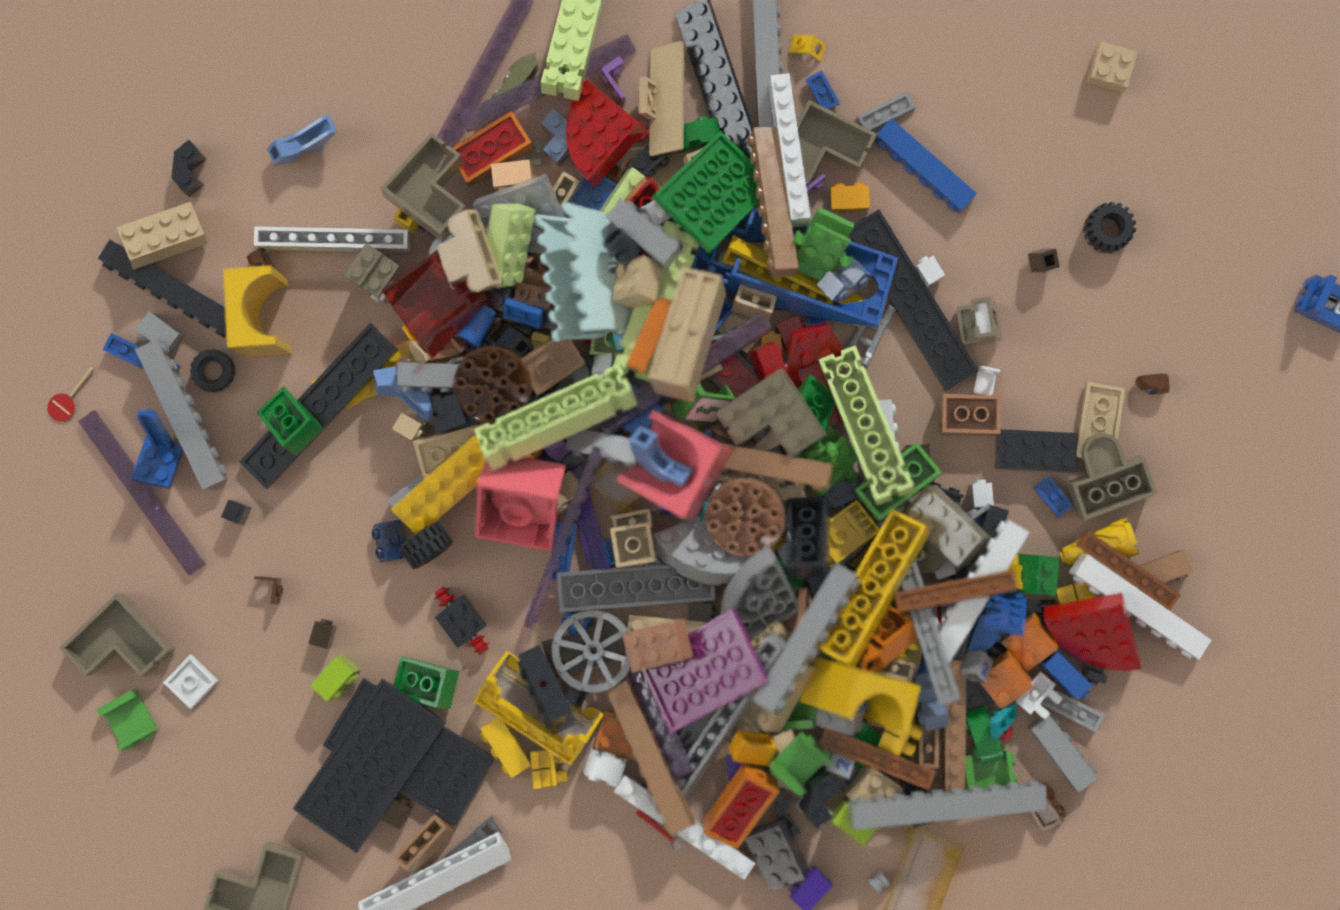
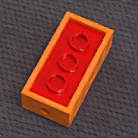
M510 111L452 148L461 154L463 165L458 171L470 188L492 174L491 164L512 162L531 150L533 145L513 112Z
M742 763L703 818L704 834L738 849L779 793L777 778L747 763Z

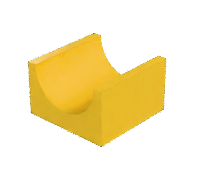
M272 266L223 269L227 347L245 357L292 354V346L275 336H266L260 323V312L264 301L274 291L289 287L288 279Z
M816 657L811 661L816 666V669L802 693L800 702L853 719L857 708L866 700L868 709L863 713V718L909 733L921 686L878 673L865 672L862 668H851L842 663Z

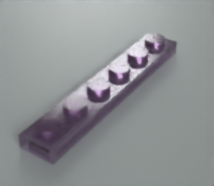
M630 670L627 674L674 780L679 779L692 772L693 769L676 732L670 733L643 671L632 673Z

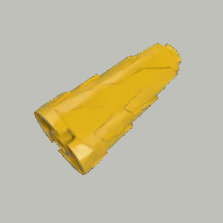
M1127 518L1109 524L1110 526L1093 533L1126 557L1139 555V549L1134 547V545H1137V541L1130 522L1127 523ZM1080 539L1062 548V551L1059 552L1062 563L1066 562L1067 565H1072L1081 553L1087 554L1075 546Z

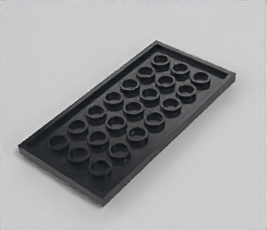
M382 678L299 798L293 810L357 854L447 722Z
M366 678L361 680L323 743L324 747L331 751L335 748L377 687L376 684ZM444 726L400 790V793L451 824L456 825L493 764L495 757Z

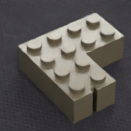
M808 100L797 122L806 187L810 184L823 156L858 173L877 134Z
M431 132L381 187L385 199L442 243L451 234L448 228L450 218L466 210V206L442 188L463 165L461 154L449 145L445 146V142Z
M784 369L777 370L716 412L723 426L730 428L727 432L736 446L742 445L770 426L790 457H793L827 435Z
M116 593L59 647L85 676L94 675L118 652L140 677L148 676L160 664L159 661L166 659L176 649L124 593Z
M268 842L263 845L254 878L224 869L214 872L209 889L212 891L208 893L203 910H289L306 852Z

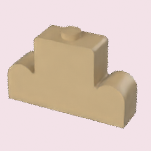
M464 210L451 217L448 222V228L455 237L437 246L442 267L445 270L448 281L461 282L467 280L469 288L473 291L491 290L503 284L478 211Z

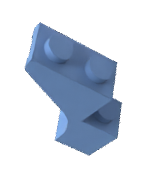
M325 115L291 136L274 140L267 150L274 166L294 162L301 153L320 150L337 131L330 116Z
M397 367L373 370L374 385L378 397H398L424 421H432L435 405L429 399L431 392H422L421 388H413V391H401V388H397Z

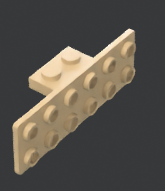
M679 41L651 49L650 79L646 76L639 78L638 110L640 115L650 120L649 155L652 157L683 150L684 43Z

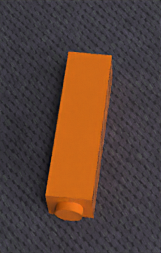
M663 298L660 300L656 299L626 366L645 374L661 338L671 307L670 301Z

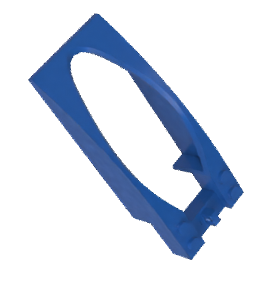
M753 207L749 216H745L725 238L731 240L734 235L746 242L764 243L765 234L761 232L763 221L762 217L759 216L758 209ZM808 226L792 227L793 236L797 230L803 234ZM850 241L844 253L848 257H854L853 259L857 260L872 275L871 278L878 285V291L873 297L863 301L829 305L737 273L740 262L739 258H736L733 266L715 261L720 242L710 253L700 245L695 253L691 269L721 276L725 293L735 296L739 286L743 285L776 296L774 308L820 319L870 327H878L898 260L897 257Z

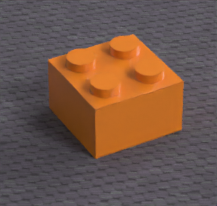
M1035 613L1025 619L1023 637L1007 633L1002 640L1004 646L1027 672L1056 651L1059 646L1048 628Z
M1009 650L992 660L993 664L987 682H980L1000 709L1033 688L1032 679Z

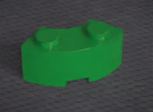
M702 116L697 118V121L685 123L683 150L671 153H685L708 144L719 133L716 118L708 119V116Z
M986 706L966 712V733L969 732L974 746L971 748L975 759H979L981 766L1004 759L999 738L991 737V728L989 727L991 716Z

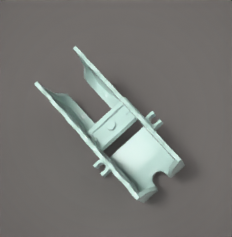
M564 202L562 203V210L571 218L535 215L536 225L544 230V233L538 236V242L547 250L540 258L541 262L549 267V272L543 275L545 283L552 286V291L546 294V299L555 306V310L549 313V318L558 326V329L552 332V340L597 339L608 334L610 331L617 332L626 328L632 315V308L629 309L612 301L616 273L611 272L616 271L620 263L614 258V254H610L603 247V242L607 235L616 229L608 221L606 214L601 211Z

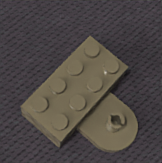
M1095 433L1085 440L1081 455L1087 474L1066 482L1077 516L1082 520L1093 518L1157 494L1146 458L1135 456L1125 460L1119 441L1107 433Z
M926 485L903 513V515L926 525L930 531L916 557L919 572L922 574L937 571L947 559L957 567L967 566L991 538L937 485Z

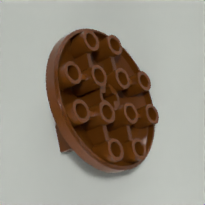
M486 346L470 352L459 363L454 375V393L457 395L461 408L470 417L482 423L496 424V419L527 406L531 397L532 380L527 366L515 353L502 347Z

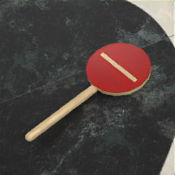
M92 367L83 376L70 395L59 393L50 398L47 410L52 419L64 422L73 417L76 405L72 397L92 373Z

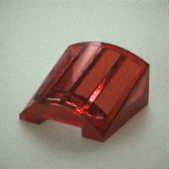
M438 250L382 289L392 308L432 359L488 300L482 291L471 290L467 280L449 282L442 267Z

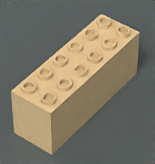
M682 268L649 373V380L656 394L690 402L694 401L726 296L721 276Z

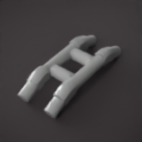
M888 306L878 327H870L876 330L872 341L861 336L866 327L861 325L856 328L847 348H850L860 343L868 347L861 362L864 368L868 367L896 309L894 306Z

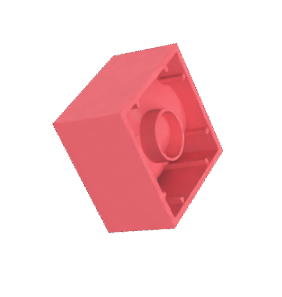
M653 410L650 415L652 419L651 431L657 434L660 448L673 460L693 469L692 476L682 488L670 481L666 484L651 475L641 464H636L635 467H630L626 472L621 473L616 481L683 519H697L733 450L672 416Z
M522 457L515 461L511 458L506 461L507 465L492 471L485 459L478 482L475 538L552 551L558 521L560 520V514H557L565 465Z

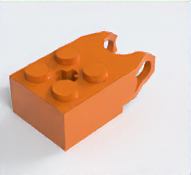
M889 605L859 659L864 658L860 665L863 671L873 673L884 668L917 641L919 637L914 621L903 613H899L892 605ZM873 660V665L867 669L868 662Z

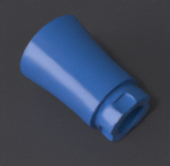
M480 303L477 310H474L468 321L456 335L470 345L480 348L496 312Z

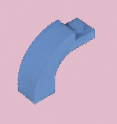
M640 426L629 440L632 453L637 461L651 475L666 484L670 481L683 488L692 476L693 469L673 460L664 453L658 444L656 433Z

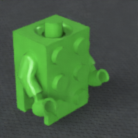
M819 207L805 232L801 234L797 230L793 236L798 271L820 281L829 270L835 271L842 266L850 267L854 257H848L844 251L850 243L851 239L847 237L851 233L854 223Z
M828 424L825 429L826 436L796 456H793L834 465L830 488L837 481L845 480V478H847L848 482L858 480L857 473L851 468L858 460L854 448L843 435L840 438ZM806 484L805 488H803L804 491L807 488L810 489L817 496H823L830 490L824 488V492L812 489L813 486Z

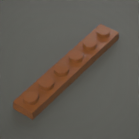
M1088 530L1085 531L1075 545L1169 611L1181 596Z
M1013 569L895 592L898 612L904 613L1018 591Z
M824 728L818 743L821 747L824 746L826 749L928 790L936 773L935 770L832 729Z

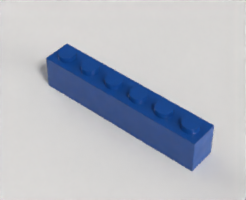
M892 118L877 133L875 138L876 145L880 149L888 151L890 157L895 162H900L904 165L905 171L910 175L914 174L922 186L925 188L929 187L937 199L945 201L947 207L952 212L960 214L976 196L977 193Z

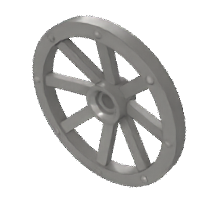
M586 610L572 615L562 623L553 640L552 658L557 672L566 683L581 691L601 692L614 687L627 675L631 668L627 652L626 656L606 651L604 648L623 637L622 634L629 633V630L616 616L605 611ZM598 617L593 641L579 622L580 619ZM605 619L615 625L620 632L600 643ZM574 624L586 645L562 640V637L566 630ZM560 646L581 650L583 654L563 665L560 657ZM592 647L597 648L596 654L592 653ZM602 656L625 662L616 677L612 678ZM587 658L588 663L581 683L570 676L566 670ZM596 660L607 682L599 685H589L588 682L594 661Z

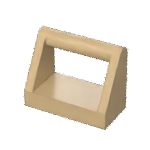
M444 336L411 341L408 344L416 363L447 364L450 360L459 356L457 348ZM441 344L443 351L425 353L421 347Z

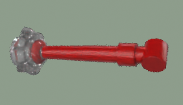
M640 809L636 812L647 824L649 823L670 841V852L673 850L678 852L683 846L682 837L673 838L648 814Z

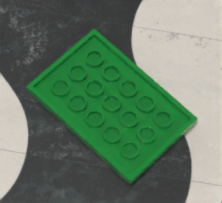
M720 131L652 199L703 249L710 253L759 202V199L756 198L757 182L753 179L754 164H751V160Z

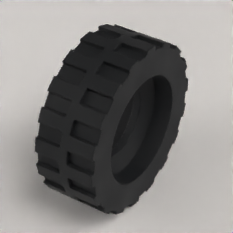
M207 349L198 353L193 358L194 360L190 365V373L196 386L208 392L223 391L226 387L228 388L231 382H233L236 368L233 360L227 354L216 349ZM212 361L218 362L222 367V374L216 380H209L204 375L205 365Z

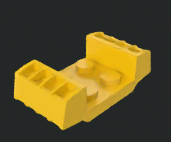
M857 500L830 519V567L841 562L865 542L870 541L880 531Z

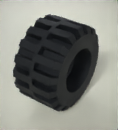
M1110 202L1109 204L1103 203L1095 208L1088 215L1084 222L1086 225L1083 227V232H1086L1084 237L1089 239V246L1093 244L1095 246L1093 249L1096 251L1100 249L1101 253H1106L1107 251L1108 253H1113L1126 246L1133 239V234L1136 232V228H1134L1136 220H1132L1133 213L1129 214L1127 212L1129 210L1128 207L1122 208L1123 204L1118 203L1115 205V202ZM1108 218L1117 224L1119 229L1117 237H1109L1102 232L1100 226L1102 219Z
M437 522L413 535L403 543L399 550L412 569H418L446 551L453 541L441 523Z

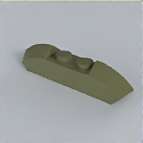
M536 53L521 57L509 67L512 73L506 75L502 82V87L494 91L491 101L486 99L482 104L478 116V130H481L507 113L538 71Z

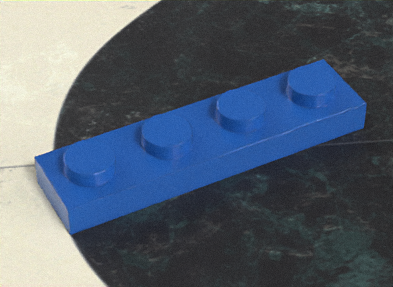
M110 333L102 350L144 369L135 351L140 346ZM176 364L177 370L175 371L178 374L181 366Z

